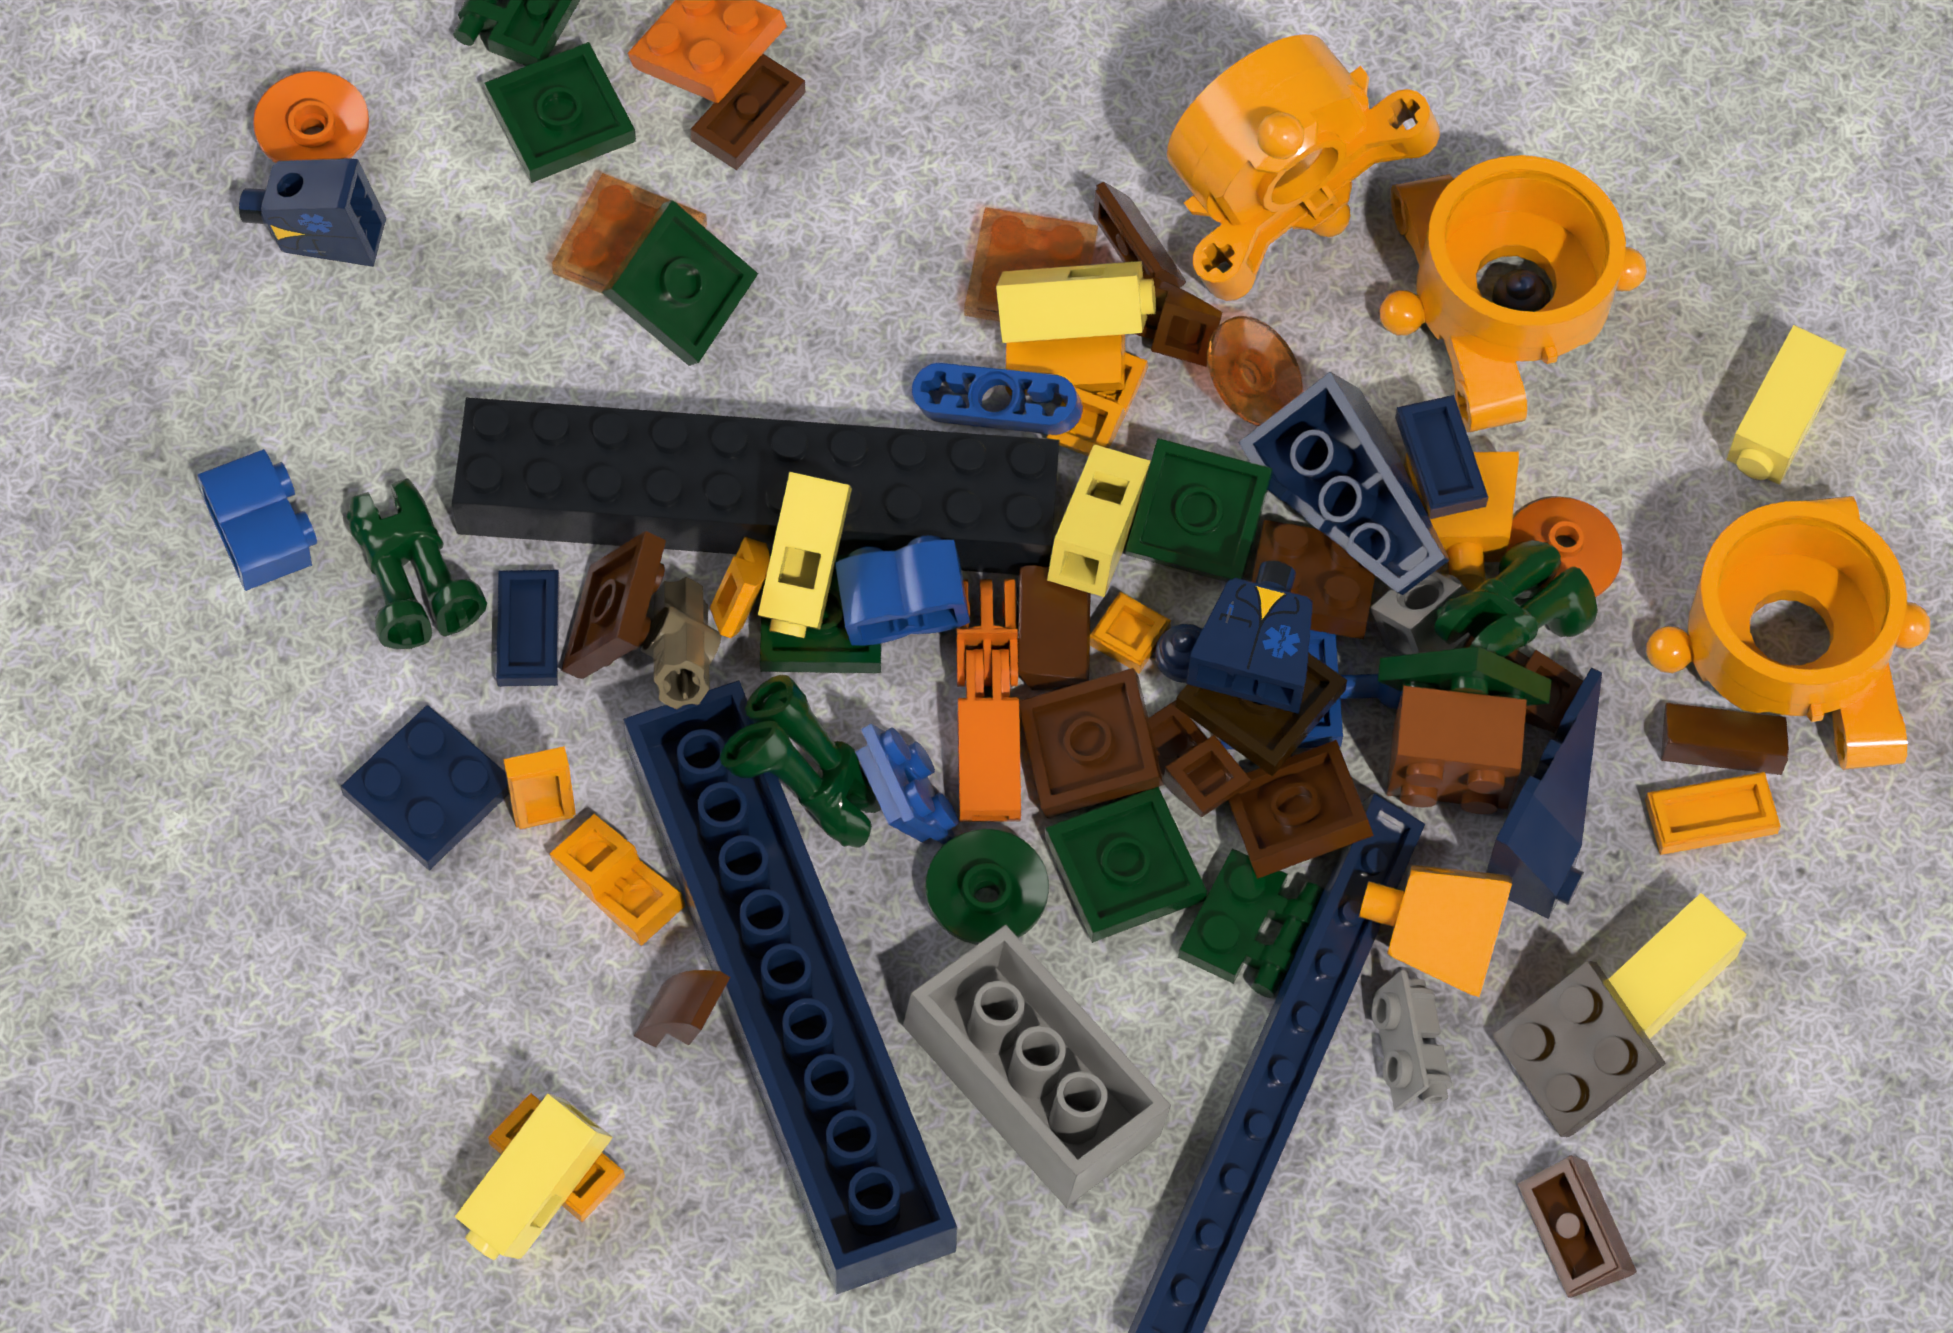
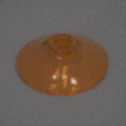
M1237 316L1224 321L1213 331L1207 348L1209 373L1222 400L1240 418L1253 425L1260 426L1302 393V377L1297 360L1286 341L1272 327L1256 318Z

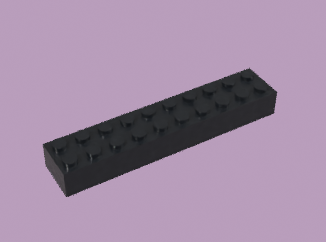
M466 397L452 507L457 534L622 546L642 532L648 531L666 540L664 549L737 554L744 537L766 543L769 554H771L789 472L847 484L852 488L837 552L839 555H850L853 551L865 547H876L883 551H896L908 546L909 542L916 538L937 536L942 540L955 541L961 571L1020 575V567L1050 566L1060 440Z

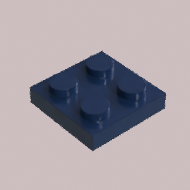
M426 705L341 785L343 796L429 871L509 795L506 772L429 705Z

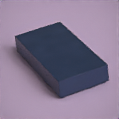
M1454 395L1397 407L1395 419L1429 519L1486 507L1488 494Z
M559 570L499 571L496 670L498 687L558 686Z

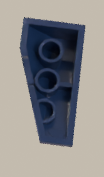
M1327 373L1238 442L1251 463L1273 469L1268 488L1271 493L1286 502L1316 529L1325 533L1345 549L1350 556L1398 594L1404 595L1450 560L1378 417L1360 388L1334 373Z
M1592 667L1560 723L1555 737L1558 741L1550 739L1542 753L1534 776L1528 777L1495 840L1486 873L1512 877V886L1508 900L1547 919L1550 918L1558 901L1566 905L1570 904L1584 875V872L1575 868L1582 847L1602 672Z

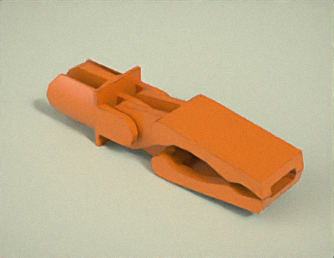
M963 579L968 613L970 617V602L968 601V579ZM980 579V626L969 628L968 623L956 628L957 687H965L966 681V698H958L959 822L1021 821L1019 697H1010V687L1018 686V629L1016 618V581L1014 579H1004V627L993 625L992 579ZM984 687H992V698H984Z

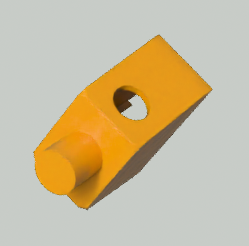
M1519 451L1473 452L1488 494L1486 507L1430 519L1450 559L1447 562L1449 575L1456 577L1467 590H1473L1485 581L1484 562H1500L1507 551L1512 526ZM1406 453L1403 466L1424 506Z
M1412 865L1405 891L1369 881L1359 917L1394 927L1388 947V955L1470 995L1480 997L1511 890L1512 877L1502 874Z

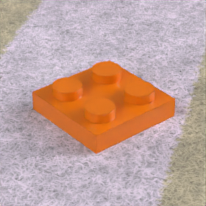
M675 0L627 54L633 67L637 70L718 104L787 25L780 10L755 0Z

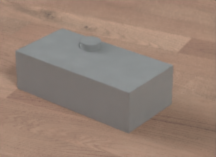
M1007 925L1000 928L911 992L903 1027L1066 1208L1160 1137L1171 1104Z

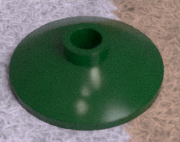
M978 829L954 837L943 845L933 857L926 875V899L933 917L944 930L957 939L978 945L1005 925L1018 938L1032 929L1045 910L1049 895V879L1041 857L1023 839L1001 830ZM982 888H991L997 892L998 898L994 902L985 903L979 901L975 894Z

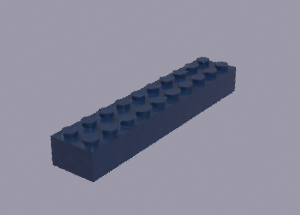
M738 680L709 690L699 705L688 704L683 705L679 709L663 705L624 718L626 748L711 970L721 971L731 977L721 996L837 1295L955 1253L957 1225L779 778L770 772L752 778H740L733 775L721 764L720 755L728 740L740 729L754 724L746 714L747 698Z

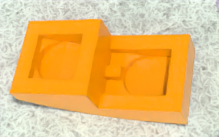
M1125 352L1124 390L1087 392L1074 387L1083 405L1079 422L1066 433L1059 435L1048 434L1047 439L1060 440V446L1088 457L1094 444L1110 448L1147 372L1148 361ZM1062 401V407H1066L1064 401Z
M744 537L736 556L732 558L710 605L719 634L732 638L740 632L765 582L770 562V554L766 543Z
M595 814L549 853L552 861L640 946L645 944L686 906L681 892L639 859L635 846Z

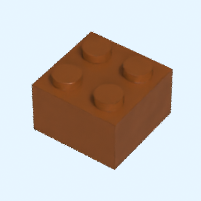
M1403 686L1392 730L1386 796L1400 797V801L1403 804L1421 808L1432 807L1436 805L1437 801L1461 804V808L1464 811L1473 814H1492L1497 812L1498 808L1508 809L1521 771L1527 700Z

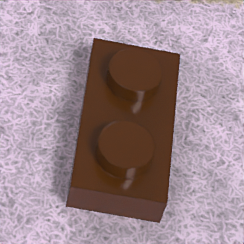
M762 54L718 104L714 102L690 129L691 142L735 170H738L806 93L805 80L765 54Z

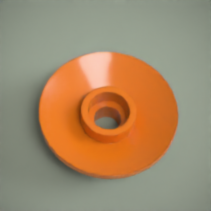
M307 71L287 76L272 85L257 104L253 125L260 148L275 163L290 160L347 159L355 155L366 139L369 129V114L363 96L350 82L331 73ZM311 127L323 129L316 134H304Z
M1546 498L1528 505L1512 520L1510 539L1506 552L1520 542L1534 540L1550 544L1561 555V564L1554 579L1572 566L1580 568L1589 579L1595 597L1606 591L1617 577L1622 562L1621 540L1613 523L1594 506L1573 498ZM1567 536L1572 538L1576 544L1572 547H1563L1557 543L1555 538Z

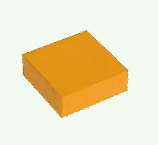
M1119 592L1090 634V646L1128 668H1134L1140 674L1155 652L1161 635L1171 628V620L1128 595Z

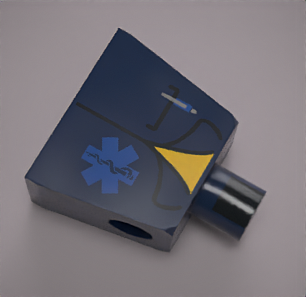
M358 159L278 161L272 166L266 189L245 188L241 193L239 201V214L242 222L267 224L280 250L284 253L374 267L386 216Z
M1265 561L1261 563L1256 583L1238 578L1227 581L1192 649L1186 684L1299 714L1307 674L1313 601L1306 596L1291 593L1296 572L1292 567L1279 561Z

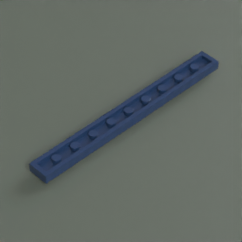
M1376 794L1364 799L1362 803L1374 836L1343 847L1316 907L1317 910L1310 925L1307 927L1295 958L1284 979L1128 1333H1204L1382 925L1381 923L1359 917L1368 882L1397 889L1425 826V823Z

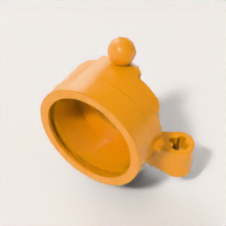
M1307 34L1289 36L1269 43L1233 64L1211 82L1181 116L1171 134L1167 147V159L1170 166L1193 194L1184 202L1185 206L1192 215L1209 216L1221 223L1218 228L1201 240L1193 253L1194 269L1209 292L1225 301L1237 300L1245 296L1253 287L1256 274L1268 246L1291 228L1312 230L1315 234L1322 237H1334L1341 234L1349 225L1350 220L1348 202L1353 184L1351 181L1375 163L1405 158H1420L1430 153L1437 145L1440 137V126L1425 97L1419 92L1410 89L1397 90L1369 109L1367 97L1369 76L1361 65L1349 73L1322 39ZM1412 118L1416 125L1406 130L1403 123ZM1226 261L1232 267L1222 273L1217 267Z
M1526 155L1498 157L1476 164L1454 179L1450 174L1392 185L1390 194L1391 208L1397 229L1408 240L1419 264L1416 284L1417 295L1409 290H1397L1388 294L1379 309L1380 320L1387 331L1402 336L1416 332L1423 323H1427L1438 340H1444L1452 364L1455 381V400L1466 432L1469 433L1523 422L1527 418V399L1516 361L1542 360L1546 364L1555 363L1558 356L1593 341L1607 320L1615 292H1629L1637 288L1644 281L1647 273L1646 260L1639 251L1626 247L1623 224L1615 206L1605 192L1587 176L1570 166L1547 158ZM1518 256L1533 261L1546 272L1551 280L1553 298L1542 309L1535 312L1518 311L1499 306L1483 298L1477 288L1476 276L1478 271L1488 262L1500 257Z
M1853 496L1805 501H1784L1765 505L1747 512L1726 527L1715 540L1706 557L1689 613L1688 632L1686 633L1679 627L1673 626L1657 629L1646 643V654L1651 665L1664 673L1673 674L1681 671L1689 663L1693 662L1703 682L1709 681L1724 698L1744 711L1807 716L1811 722L1822 721L1824 714L1832 711L1834 742L1838 762L1843 770L1904 764L1907 757V734L1903 716L1898 708L1889 660L1895 646L1911 649L1919 646L1927 639L1930 633V618L1924 608L1916 603L1907 602L1905 579L1897 558L1883 538L1860 520L1857 502ZM1779 600L1798 601L1813 608L1824 619L1830 633V646L1822 656L1813 662L1803 665L1781 664L1768 658L1756 646L1750 633V620L1753 614L1765 604Z

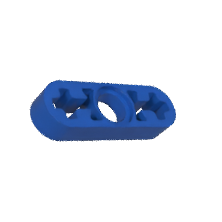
M934 363L924 367L916 375L912 384V395L920 410L929 419L940 423L1059 435L1074 428L1079 422L1083 411L1081 398L1072 383L1065 377L1053 374ZM942 382H947L954 393L968 395L969 408H967L966 403L959 395H943L940 404H936L929 391H938ZM1003 385L1012 389V400L1005 409L999 412H989L983 409L982 399L990 388ZM1028 389L1027 392L1033 402L1050 403L1053 400L1054 394L1059 393L1066 407H1056L1053 416H1048L1042 405L1026 403L1025 390Z

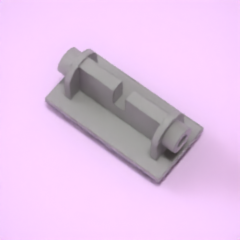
M1401 970L1372 994V1020L1379 1030L1384 1055L1383 1077L1386 1084L1390 1087L1394 1110L1402 1109L1420 1094L1423 1096L1424 1103L1435 1104L1448 1099L1447 1089L1452 1086L1444 1045L1423 1044L1422 1038H1436L1441 1034L1434 991L1426 987L1424 979L1408 980L1407 970Z

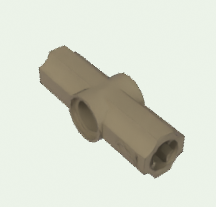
M684 577L679 581L663 582L654 596V618L651 621L648 635L641 645V651L654 658V682L659 688V700L674 709H679L683 705L688 704L699 705L710 689L709 666L718 651L722 637L719 631L708 626V604L703 599V586L688 577Z

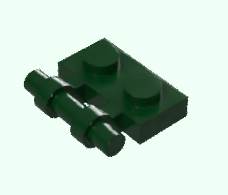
M465 0L458 13L460 22L453 36L458 42L472 46L480 32L490 30L492 32L488 37L489 52L528 66L549 57L580 0H510L506 8L497 6L498 0Z
M1232 848L1179 949L1178 958L1233 984L1243 965H1249L1259 970L1252 984V989L1261 996L1273 998L1289 971L1307 927L1310 925L1317 910L1316 907L1324 889L1314 883L1306 882L1297 899L1289 900L1280 895L1287 881V873L1280 870L1257 879L1249 856ZM1268 918L1283 925L1273 945H1264L1256 941Z

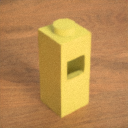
M1142 261L1003 271L996 285L1002 343L1142 333L1147 320V314H1155L1154 281L1153 278L1143 279Z
M1793 325L1735 433L1726 460L1736 464L1738 469L1750 478L1756 480L1768 479L1780 485L1838 376L1847 349Z
M1093 445L1054 538L1047 581L1105 597L1133 526L1149 470L1150 460L1099 445Z
M789 472L758 611L759 616L771 619L769 631L804 638L807 627L821 629L852 490L850 485Z
M1700 893L1608 980L1648 1038L1651 1039L1737 958L1747 934Z
M547 1093L455 1215L456 1219L470 1229L465 1239L492 1260H496L500 1254L505 1257L521 1259L613 1137L569 1101Z

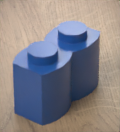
M263 449L197 474L206 507L245 591L312 566L309 547L317 544V538L306 512L302 511L295 514L287 499L294 496L295 491L283 462L273 465L267 452Z
M922 536L909 542L908 546L896 551H883L876 547H865L853 551L848 558L835 563L845 628L851 645L880 644L903 638L909 634L938 633L970 623L961 565L954 540H942L937 536Z

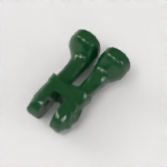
M407 478L390 484L397 514L381 519L380 513L375 507L369 492H365L351 497L350 510L346 515L351 535L359 545L363 546L371 572L377 576L385 600V606L378 610L375 617V632L380 643L384 647L392 649H412L427 644L432 638L431 623L425 609L417 601L403 567L411 559L415 563L430 604L432 617L442 636L446 637L465 630L479 619L487 607V601L481 587L471 579L454 580L440 551L443 548V540L439 536L438 530L434 527L423 497L411 480Z
M1534 540L1520 542L1514 545L1502 557L1499 564V573L1495 578L1483 581L1471 592L1457 598H1452L1443 607H1440L1437 611L1438 618L1434 628L1437 635L1447 644L1455 643L1465 634L1469 633L1475 638L1470 647L1479 646L1504 658L1519 647L1532 642L1537 636L1538 629L1546 624L1553 633L1560 637H1574L1583 633L1595 622L1598 612L1596 597L1589 579L1580 568L1572 566L1554 579L1561 564V555L1555 547L1548 543ZM1514 598L1529 600L1525 602L1523 605L1519 606L1515 602Z
M788 675L771 677L763 682L748 699L745 711L754 724L740 729L728 740L720 755L721 764L733 775L740 778H752L766 772L772 773L795 793L799 803L805 806L818 819L821 828L829 837L838 841L844 847L860 848L864 846L870 837L872 824L863 812L876 813L881 810V807L859 763L855 749L845 742L833 741L811 711L806 695ZM790 739L799 745L819 766L818 773L814 771L797 751Z

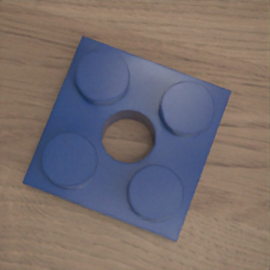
M871 723L862 728L861 731L867 745L855 751L888 825L922 843L932 838L945 845L956 837L952 828L959 824L957 814L949 800L942 793H935L928 776L935 772L934 765L922 745L917 741L910 745L906 744L902 736L893 727L884 731Z

